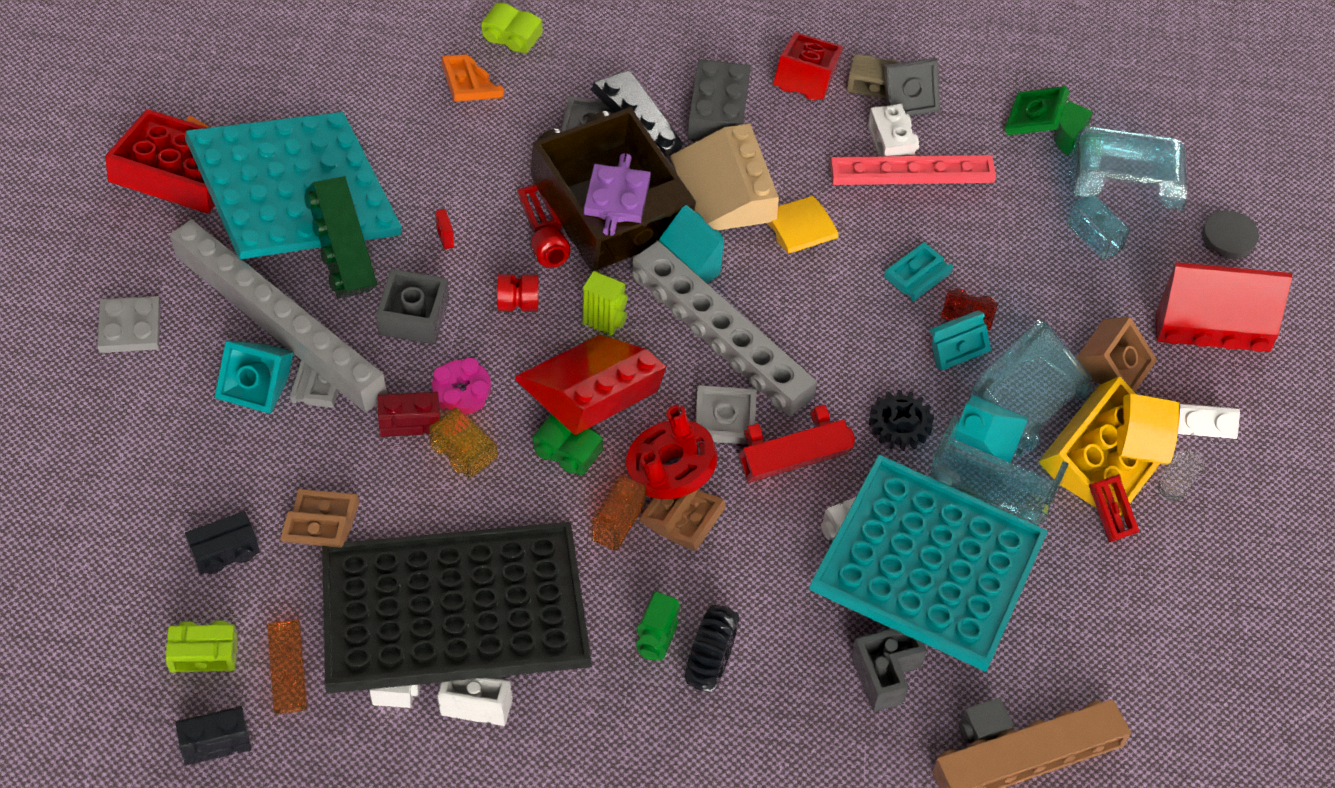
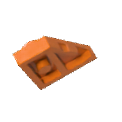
M468 54L442 56L441 65L453 102L503 98L504 88L501 85L496 87L489 80L490 75L483 68L477 66L476 62Z

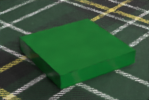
M1067 86L1018 92L1005 126L1007 135L1057 130L1070 93Z

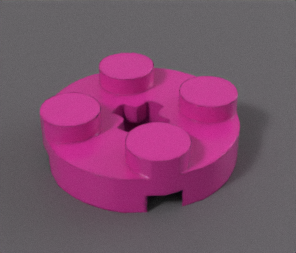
M474 358L455 360L434 370L432 392L438 391L439 407L445 410L447 408L448 410H453L454 414L467 415L480 410L486 404L485 400L491 394V380L488 372ZM460 383L467 384L465 391H461L460 388L454 389V387Z

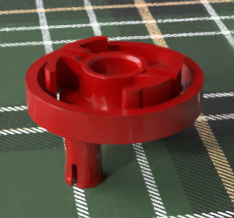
M679 405L671 406L666 412L669 421L658 423L646 429L633 441L628 450L626 467L631 481L638 491L648 497L666 500L689 495L701 488L711 478L716 469L718 453L711 434L702 425L689 421L686 410L682 405L680 409ZM698 444H699V447H700V454H699V455H698ZM681 458L674 464L664 465L669 459Z

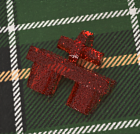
M959 288L954 290L948 289L941 317L954 320L979 310L985 315L983 320L984 324L987 325V330L991 331L998 303L988 296L975 297L968 295L966 290Z

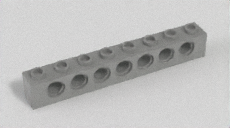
M659 241L655 242L633 258L632 276L639 285L645 286L658 302L665 304L675 318L686 323L695 336L706 341L715 354L721 355L726 359L735 372L741 373L746 377L754 389L766 395L776 409L782 410L790 417L815 398L817 381Z

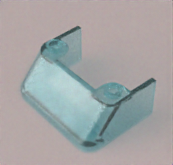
M953 415L933 456L931 475L935 480L1020 516L1019 518L1032 524L1044 523L1059 494L1069 463L1063 461L1055 480H1049L955 440L959 417Z

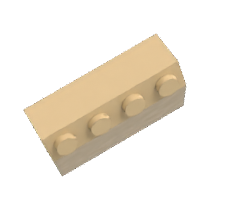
M751 124L724 127L671 155V162L675 172L696 201L694 212H698L712 229L724 230L770 223L772 220H777L779 197Z

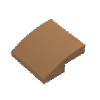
M696 490L689 495L676 499L664 500L653 498L639 519L642 524L659 535L683 547L697 551L726 508V504L723 498Z
M298 489L293 511L287 512L280 540L287 543L341 548L348 537L360 501L358 495Z

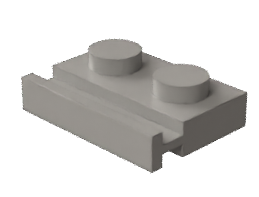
M301 359L290 394L291 402L296 404L299 401L304 402L305 405L334 408L339 391Z

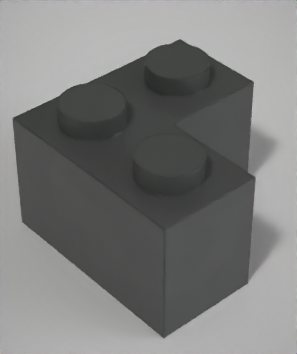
M894 629L855 639L851 658L873 712L904 704L909 686L903 673L922 668L927 653L924 643Z

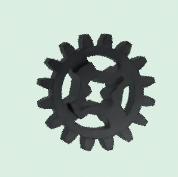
M901 390L897 391L896 396H893L888 391L886 392L885 399L878 397L876 404L871 407L869 425L873 426L871 433L872 435L880 434V444L885 441L890 442V449H893L895 445H900L902 451H905L906 445L916 449L918 441L924 444L927 436L931 435L934 415L930 414L931 406H922L924 398L913 399V392L911 391L907 396H903Z

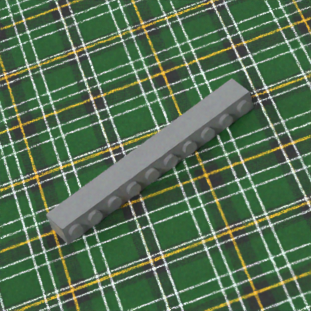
M189 220L169 235L175 255L180 261L287 349L293 351L299 359L305 361L310 368L316 370L327 382L333 384L338 391L365 413L378 403V395L388 394L384 374L246 262L242 259L239 260L236 254L195 221Z

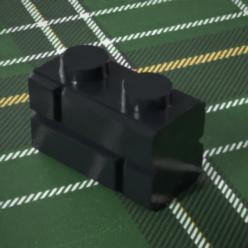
M245 511L185 532L190 552L200 575L204 573H218L226 565L234 562H248L256 554L260 553L257 538Z
M242 706L175 721L180 752L185 766L233 755L234 752L242 753L252 750L247 721Z

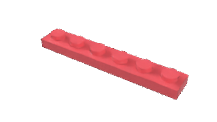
M992 155L831 157L830 162L833 185L994 183L996 178Z

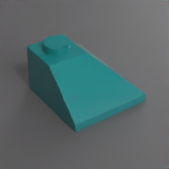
M227 340L225 342L214 398L265 413H272L288 381L294 352L268 344Z
M973 395L965 405L955 431L951 450L1006 473L1029 418Z

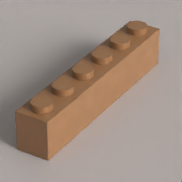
M1114 699L1103 703L1101 700L1089 703L1082 710L1076 712L1067 710L1058 714L1055 719L1046 722L1044 720L1034 721L1020 731L1007 730L998 735L996 739L987 742L984 739L977 740L966 749L957 752L954 749L945 751L936 759L932 773L939 788H1005L1124 747L1131 731Z

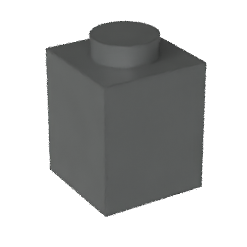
M1001 698L966 708L959 723L962 738L964 741H969L970 744L984 739L986 742L996 739L998 735L1007 730H1013L1014 727Z

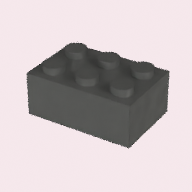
M698 59L689 116L688 140L699 141L724 127L744 125L751 65Z

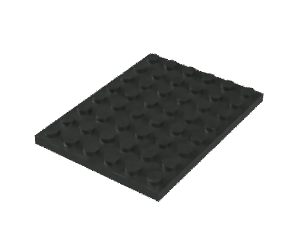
M571 522L345 542L341 548L322 546L326 694L592 668Z

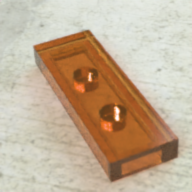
M300 620L267 623L274 714L306 711L308 708Z

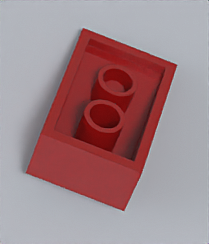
M794 32L780 56L773 85L779 86V89L791 93L795 91L802 93L811 100H824L844 46Z

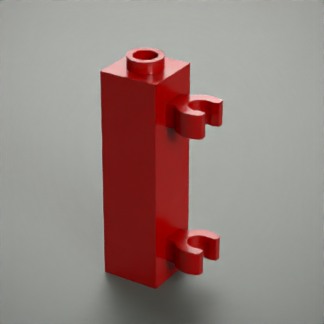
M825 404L814 407V411L810 412L812 421L816 426L815 428L764 442L759 423L747 426V430H744V435L749 447L743 448L738 455L747 483L847 455L854 448L853 444L855 443L851 427H847L845 419L831 423Z

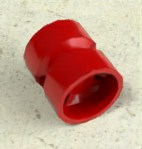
M498 274V311H514L516 307H520L522 312H538L539 275L523 274L520 279H517L514 274Z

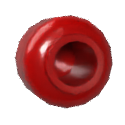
M549 226L538 230L531 238V251L539 264L545 268L553 269L560 267L568 260L571 253L570 244L559 229Z

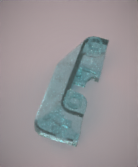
M1085 127L1077 134L1068 175L1073 195L1084 197L1098 195L1102 191L1105 178L1160 185L1159 199L1161 204L1170 209L1184 211L1187 200L1186 150L1184 145L1178 139L1098 127Z
M1038 320L981 375L974 384L969 399L974 395L1029 418L1015 451V455L1020 458L1027 450L1032 452L1041 441L1039 433L1042 426L1070 398L1076 400L1081 397L1084 399L1093 388L1091 383L1092 376L1051 326L1042 320Z

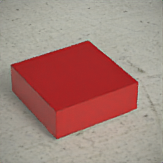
M446 209L438 210L435 213L436 230L442 246L445 249L454 248L453 227Z

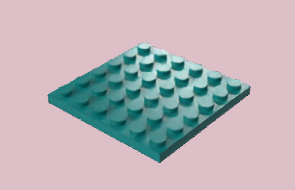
M344 112L186 130L185 140L239 260L322 247L319 236L317 237L313 231L312 222L314 219L311 209H308L305 204V190L313 182L343 176L347 180L364 240L399 236L401 234L402 226Z
M878 455L818 568L809 590L987 672L1048 530L884 456Z

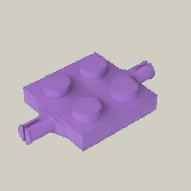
M625 153L620 155L618 167L594 164L584 206V215L596 216L606 220L603 229L605 235H608L609 229L610 236L615 234L617 222L641 223L651 172L629 169L632 160L629 154H627L626 160Z

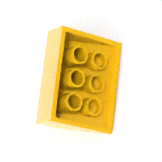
M1120 376L1100 384L1038 461L1059 485L1096 509L1097 507L1089 484L1119 474L1129 503H1131L1160 465L1159 463L1118 457L1117 428L1124 425L1123 396L1130 393L1136 394ZM1111 483L1109 484V486L1114 497L1115 502H1117L1118 508L1120 510L1119 514L1121 516L1122 511Z

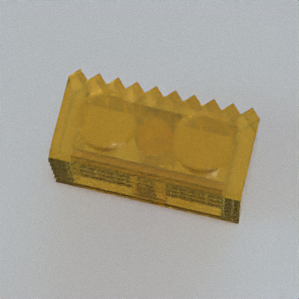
M457 407L450 411L449 414H446L444 418L430 426V444L434 451L447 456L453 469L458 473L463 472L468 478L473 477L498 458L497 444Z

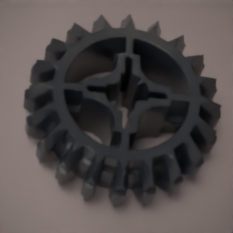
M715 604L707 609L697 630L687 661L685 680L688 685L694 686L697 690L712 692L718 687L737 635L740 621L738 612L732 611L729 607Z

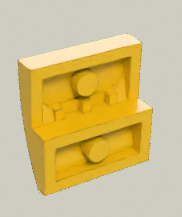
M814 196L778 206L777 220L767 223L776 232L777 243L788 254L839 238L838 231L831 218Z
M1132 393L1123 396L1124 425L1117 428L1118 457L1165 465L1170 464L1178 435L1179 402Z

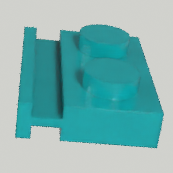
M923 242L885 270L884 278L903 294L907 293L911 297L910 300L914 302L950 275L954 266L944 262V258Z
M977 310L929 329V334L932 335L933 339L931 344L936 368L945 370L991 351L987 325L984 324L983 317H985L983 312Z

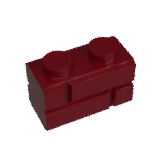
M438 391L378 395L380 437L424 435V433L441 434Z

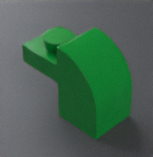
M1070 100L1066 104L1058 128L1055 130V143L1068 156L1073 150H1076L1098 161L1103 154L1108 136L1089 128L1093 111Z

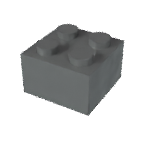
M391 269L376 313L379 335L436 345L449 302L448 278Z

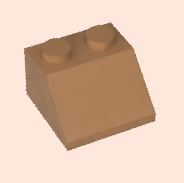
M1131 317L1103 319L1077 356L1090 379L1103 384L1120 376L1134 392H1136L1157 361Z

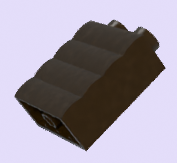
M631 107L613 114L608 111L598 112L591 116L585 124L565 131L561 129L548 130L533 142L530 176L592 272L638 255L659 241L685 205L695 211V199ZM625 153V160L627 154L632 157L629 169L651 172L641 223L617 222L615 234L610 236L609 229L608 235H605L603 229L606 220L596 216L584 215V206L594 164L618 167L620 155Z

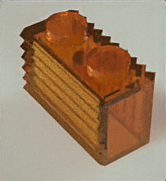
M623 475L618 476V480L615 481V485H612V489L606 495V499L601 504V508L598 509V513H595V518H592V540L614 551L619 549L645 505L646 487L643 484Z

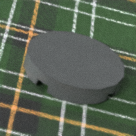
M1223 210L1213 213L1207 218L1202 230L1203 241L1211 251L1214 252L1216 250L1221 253L1220 256L1229 259H1239L1248 256L1255 249L1259 239L1258 228L1254 222L1244 214L1235 211Z

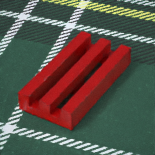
M536 185L517 189V196L534 234L541 228L548 226L561 229V222L540 193L551 218L550 221H547L535 194L536 191H539ZM526 194H529L533 206L537 212V215L541 222L539 224L536 220V217L533 213V210L530 206Z
M1119 474L1089 484L1109 542L1140 532ZM1111 483L1115 491L1118 503L1120 505L1122 514L1124 516L1128 528L1127 530H1125L1123 522L1119 514L1120 510L1118 508L1117 502H1115L1114 497L1112 495L1109 484Z

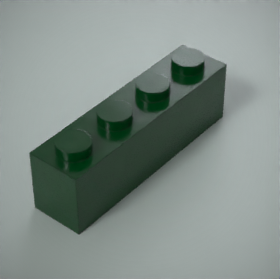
M346 177L313 182L305 190L304 200L306 207L311 209L314 219L312 227L314 234L317 237L319 236L322 246L320 254L323 263L327 264L330 273L328 280L331 290L335 291L337 299L370 292L378 284Z

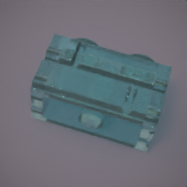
M1090 194L1072 205L1067 225L1103 260L1124 248L1130 229L1123 222H1120V219L1094 194Z

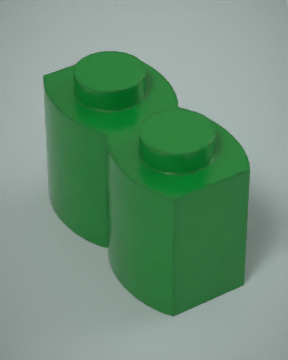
M550 414L533 436V449L540 458L559 462L566 472L584 476L603 451V438L589 428L574 435L557 418Z
M655 591L648 601L637 627L639 638L636 642L638 652L648 660L661 661L667 654L679 625L677 615L680 611V603L676 598Z

